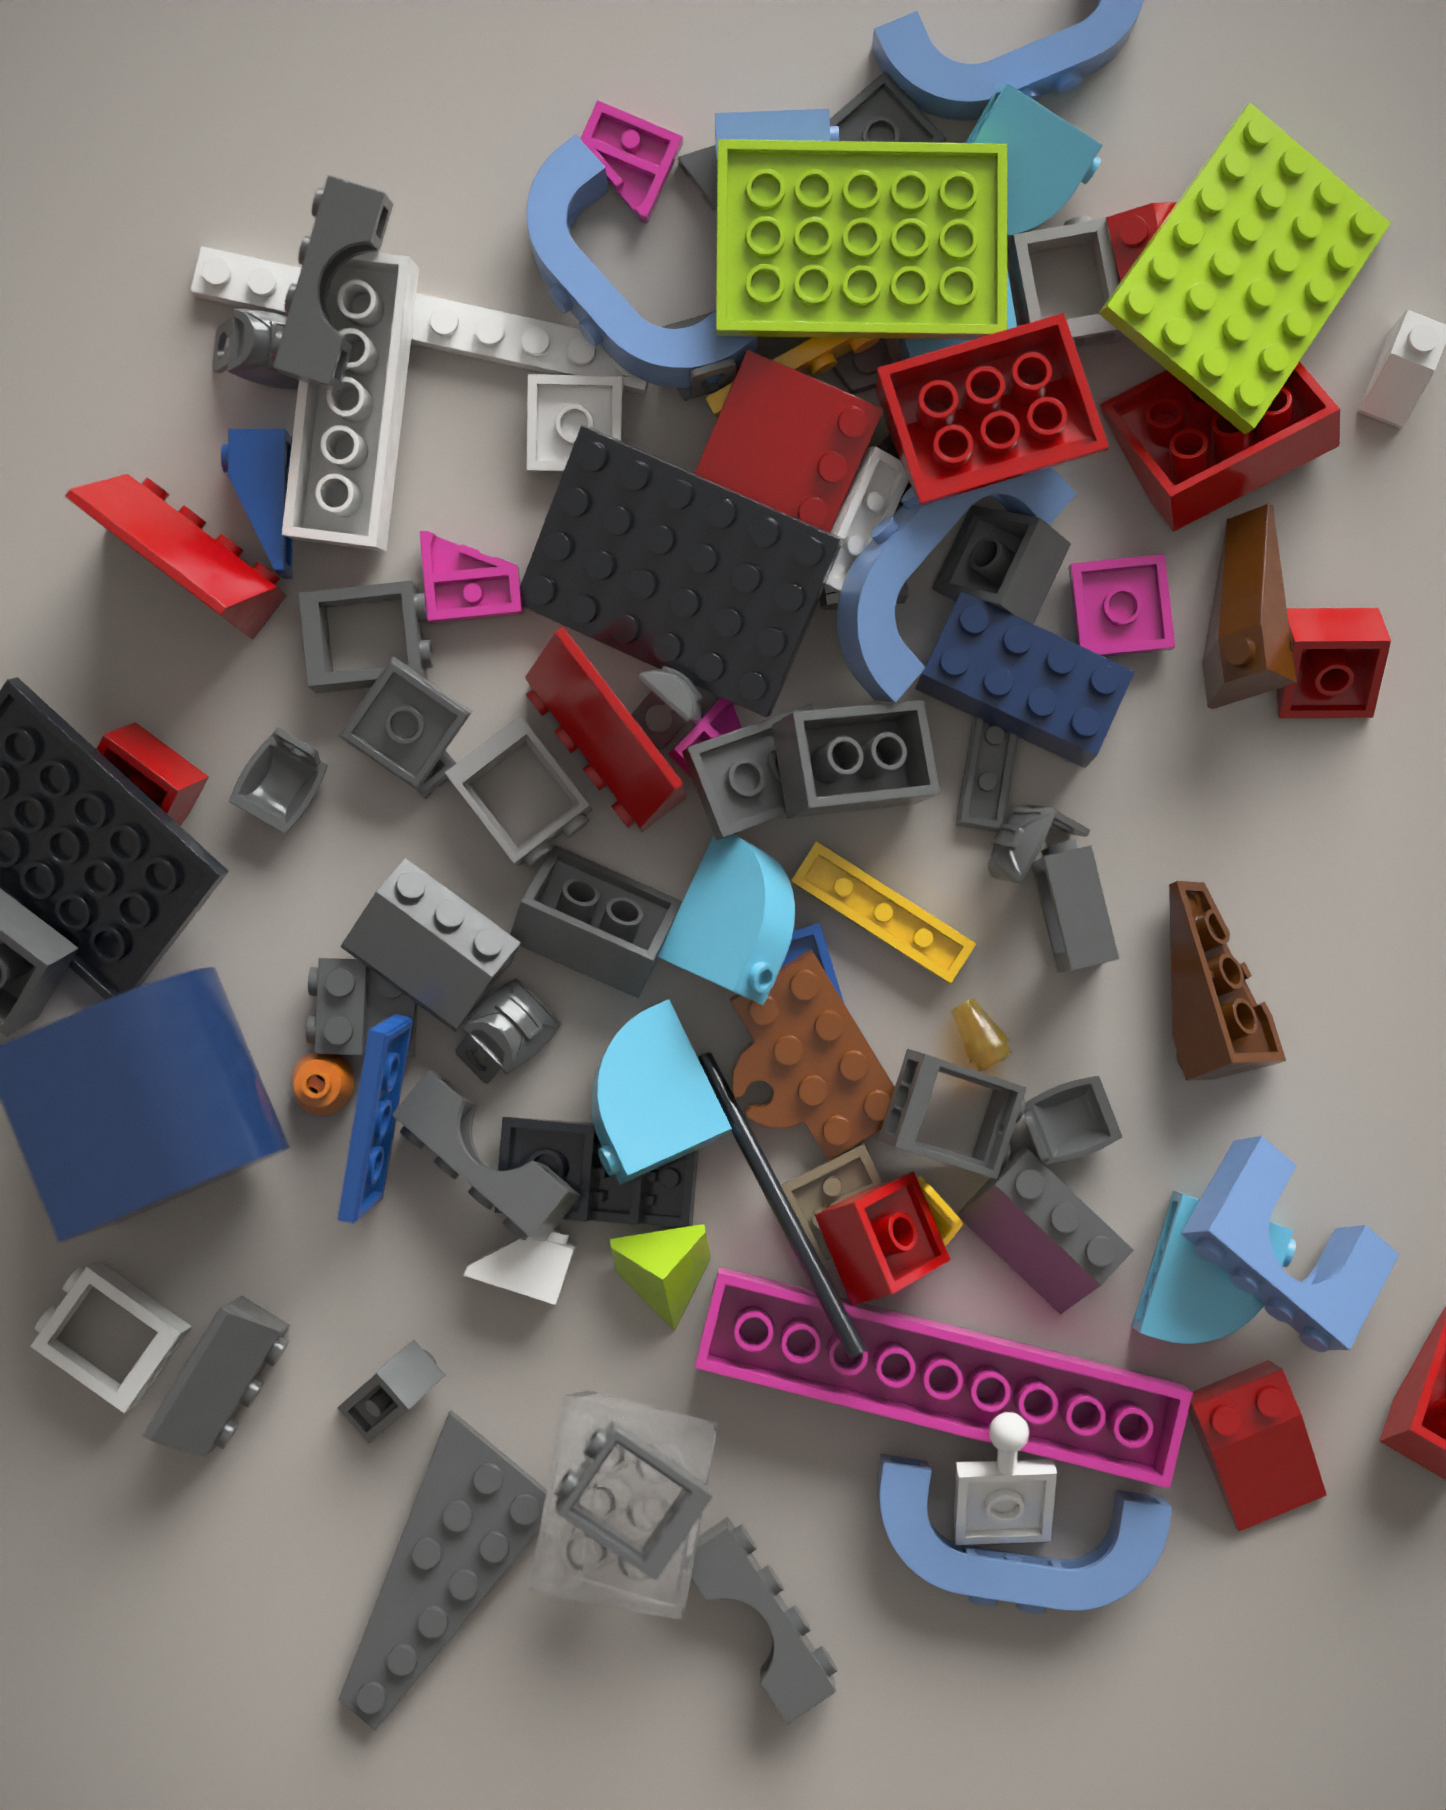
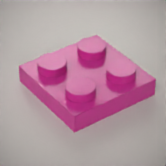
M1165 554L1071 563L1069 565L1077 645L1103 657L1168 651L1175 648Z

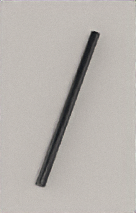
M711 1052L699 1056L698 1060L732 1128L731 1132L849 1359L852 1360L867 1352V1349L716 1060Z

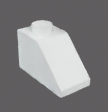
M1407 310L1389 331L1357 412L1396 428H1403L1435 372L1446 344V324Z
M554 1229L545 1241L534 1239L530 1236L524 1241L518 1237L472 1261L467 1266L464 1276L556 1305L560 1299L577 1245L567 1242L569 1234Z

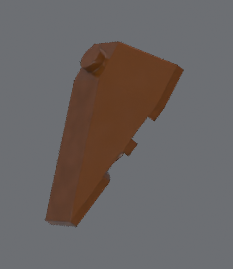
M1269 503L1231 517L1226 522L1202 662L1207 707L1210 709L1222 707L1297 683L1274 508Z
M1175 881L1169 884L1172 1036L1177 1049V1062L1183 1070L1186 1081L1212 1080L1286 1061L1273 1016L1265 1001L1259 1004L1256 1003L1245 981L1252 975L1245 962L1239 964L1232 956L1226 944L1230 939V932L1205 883Z

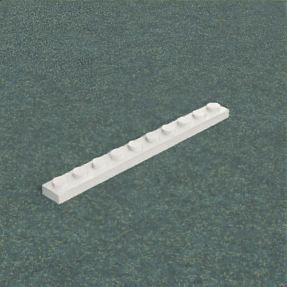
M201 246L190 291L197 298L252 310L276 313L287 317L288 313L284 309L286 294L292 283L297 284L301 268ZM416 293L411 344L550 375L622 376L624 391L646 395L648 382L637 378L619 366L600 345L593 347L584 338L579 328Z

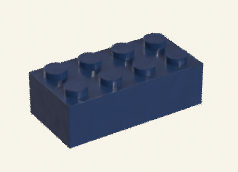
M961 591L915 689L1086 768L1098 755L1135 671Z

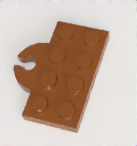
M811 949L780 968L764 1005L739 994L729 998L753 1038L739 1052L732 1067L734 1097L743 1096L747 1087L757 1080L765 1081L772 1087V1094L766 1102L761 1104L750 1103L744 1109V1114L747 1117L768 1128H789L805 1122L828 1161L881 1130L895 1086Z

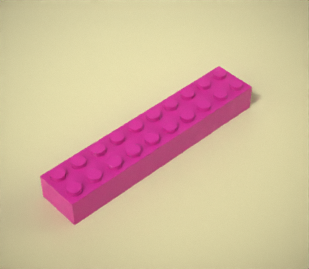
M721 1266L718 1267L695 1359V1368L988 1443H992L989 1437V1428L994 1418L1002 1413H1015L1024 1419L1029 1429L1028 1441L1020 1451L1166 1488L1171 1486L1193 1393L1182 1383L863 1302L851 1305L849 1299L840 1297L867 1349V1352L850 1360L814 1290Z

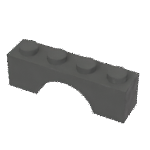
M329 175L325 187L318 188L312 204V216L316 219L311 236L306 235L303 238L298 253V263L302 265L297 284L292 283L285 298L284 309L288 313L283 331L276 333L271 347V359L275 360L273 368L284 376L336 392L340 391L352 345L339 334L331 321L327 302L328 291L333 277L347 261L361 254L380 252L393 208V203L384 192Z
M428 1070L392 1114L404 1125L400 1133L416 1147L422 1149L427 1145L438 1156L435 1158L434 1163L447 1175L454 1179L460 1175L470 1183L472 1187L468 1193L482 1206L489 1210L496 1206L507 1216L503 1224L517 1237L524 1241L529 1236L545 1241L581 1195L548 1166L535 1161L509 1171H496L489 1167L479 1156L473 1141L472 1125L477 1105L444 1076Z
M726 1517L680 1549L679 1561L706 1601L716 1599L739 1600L752 1606L766 1620L773 1636L770 1653L760 1669V1683L786 1723L790 1724L836 1692L833 1674L838 1672L826 1649L823 1646L815 1649L806 1636L811 1629L798 1607L794 1605L789 1609L779 1595L784 1588L773 1569L769 1565L761 1568L753 1556L752 1552L757 1550V1547L748 1531L742 1524L735 1528L730 1519Z

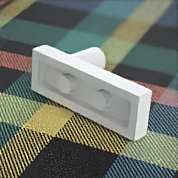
M867 447L830 530V533L844 538L825 584V587L838 594L841 592L843 582L852 564L873 539L870 536L873 529L885 518L893 517L909 481L901 460L878 447Z

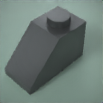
M413 1339L337 1408L362 1437L370 1443L410 1410L445 1374L436 1365L433 1356L428 1351L422 1349Z

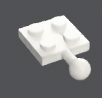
M528 374L527 471L564 472L581 425L589 426L622 441L623 377Z
M1010 1412L1002 1413L994 1418L989 1428L990 1440L998 1449L997 1461L956 1462L953 1519L955 1545L1051 1542L1057 1477L1054 1459L1017 1460V1452L1028 1441L1029 1429L1024 1419L1019 1415Z

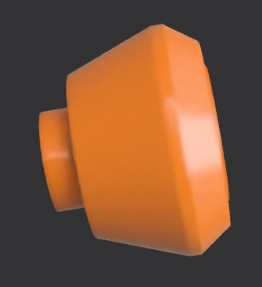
M314 1052L307 1054L297 1062L290 1077V1091L298 1106L310 1114L320 1116L336 1113L345 1107L350 1101L355 1087L354 1074L350 1065L338 1054H319ZM311 1087H313V1088H315L316 1090H318V1092H317V1093L313 1092L312 1089H311Z

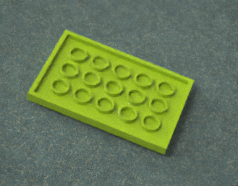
M1249 103L1229 127L1099 314L1246 435L1257 426L1391 222L1258 108Z
M718 139L716 336L973 340L1007 330V144Z

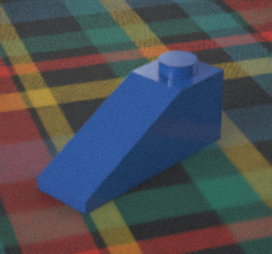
M228 429V444H222L221 447L223 472L228 473V477L273 569L283 579H293V539L282 535L292 437L286 429Z

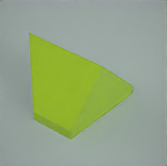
M705 1224L610 1239V1247L617 1274L675 1331L711 1259Z

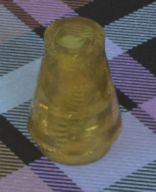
M971 998L951 1010L969 1064L975 1063L979 1072L998 1064L1012 1054L1008 1046L1011 1040L981 1008L976 998Z

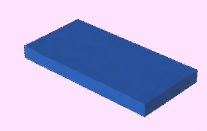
M395 1014L368 1031L337 1218L339 1221L354 1224L384 1197L397 1120L392 1114L398 1108L413 1025L412 1017Z

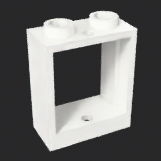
M102 1262L89 1265L85 1269L80 1266L64 1284L62 1290L67 1295L58 1308L51 1306L37 1322L34 1329L39 1332V1335L30 1347L121 1412L126 1413L138 1405L192 1326ZM92 1287L98 1289L158 1332L122 1384L116 1382L56 1339Z

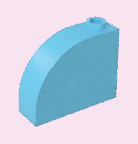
M1008 83L997 87L965 142L1007 144V236L1028 231L1056 214L1071 198L1080 182L1087 184L1093 177L1101 162L1097 154L1103 146Z
M735 834L720 840H716L715 835H713L657 957L764 1005L788 952L794 929V895L790 880L781 864L769 853Z
M669 999L640 1012L629 1020L614 1036L603 1054L593 1078L591 1113L595 1131L602 1145L598 1149L602 1165L609 1175H616L620 1185L722 1139L732 1129Z
M1173 1190L1131 1325L1141 1334L1173 1343L1196 1344L1209 1342L1240 1329L1252 1320L1265 1305L1253 1294L1244 1292L1233 1285L1230 1281V1275L1220 1266L1201 1258L1194 1250L1195 1245L1181 1234L1200 1201L1199 1198ZM1270 1222L1269 1237L1273 1253L1281 1267H1288L1295 1251V1240L1291 1239L1294 1230Z

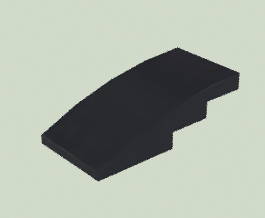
M518 1117L502 1118L498 1171L514 1170L531 1161L548 1166L581 1195L564 1216V1220L583 1222L592 1220L632 1225L651 1224L680 1228L693 1226L699 1149L620 1185L616 1175H609L602 1165L598 1149L602 1145L595 1131L594 1123ZM495 1206V1211H494V1212H495V1213H502V1212Z

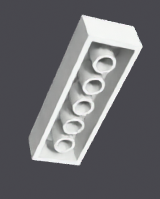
M379 252L361 254L347 261L337 271L331 281L327 299L329 315L339 334L352 345V350L339 392L299 380L282 527L283 536L300 541L387 552L419 267L410 256Z

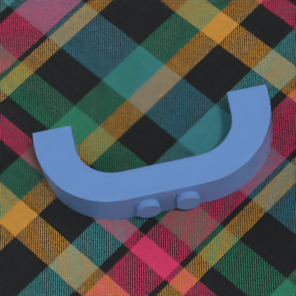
M1097 0L1096 10L1082 22L990 61L978 64L960 63L943 55L931 42L918 11L875 28L871 49L882 73L885 71L920 110L945 119L977 120L982 115L997 87L1001 84L1008 83L1036 102L1039 101L1040 96L1057 90L1058 93H1064L1077 87L1083 81V78L1104 67L1122 49L1134 28L1144 0Z
M575 134L556 149L543 163L532 182L527 201V227L533 258L540 275L550 288L548 293L554 304L561 312L567 313L570 311L579 321L578 327L580 332L593 347L600 345L619 366L646 382L671 388H689L690 371L727 359L735 360L738 371L746 350L757 354L758 337L716 336V310L701 322L686 328L668 329L651 324L634 310L573 241L570 233L577 217L589 205L608 192L606 167ZM724 373L711 375L703 381H707L708 384L715 383L717 378Z
M1050 467L920 506L911 487L901 499L903 505L893 517L885 518L873 529L870 535L873 539L856 558L843 582L837 607V632L843 657L848 668L859 684L874 700L896 703L926 668L905 645L896 626L895 606L898 594L905 581L966 511L983 497L987 496L998 501L1008 512L1038 517L1050 525L1076 495L1074 490L1054 469Z
M880 1454L877 1475V1499L884 1527L892 1546L905 1564L918 1576L938 1588L957 1594L968 1595L969 1601L975 1604L996 1606L998 1600L1017 1603L1016 1607L1022 1611L1036 1614L1045 1613L1046 1608L1069 1611L1099 1608L1123 1598L1139 1586L1157 1564L1167 1541L1172 1513L1170 1504L1163 1497L1116 1490L1111 1524L1105 1538L1094 1550L1081 1557L1056 1559L972 1545H955L954 1541L941 1535L928 1519L927 1499L932 1472L928 1461Z

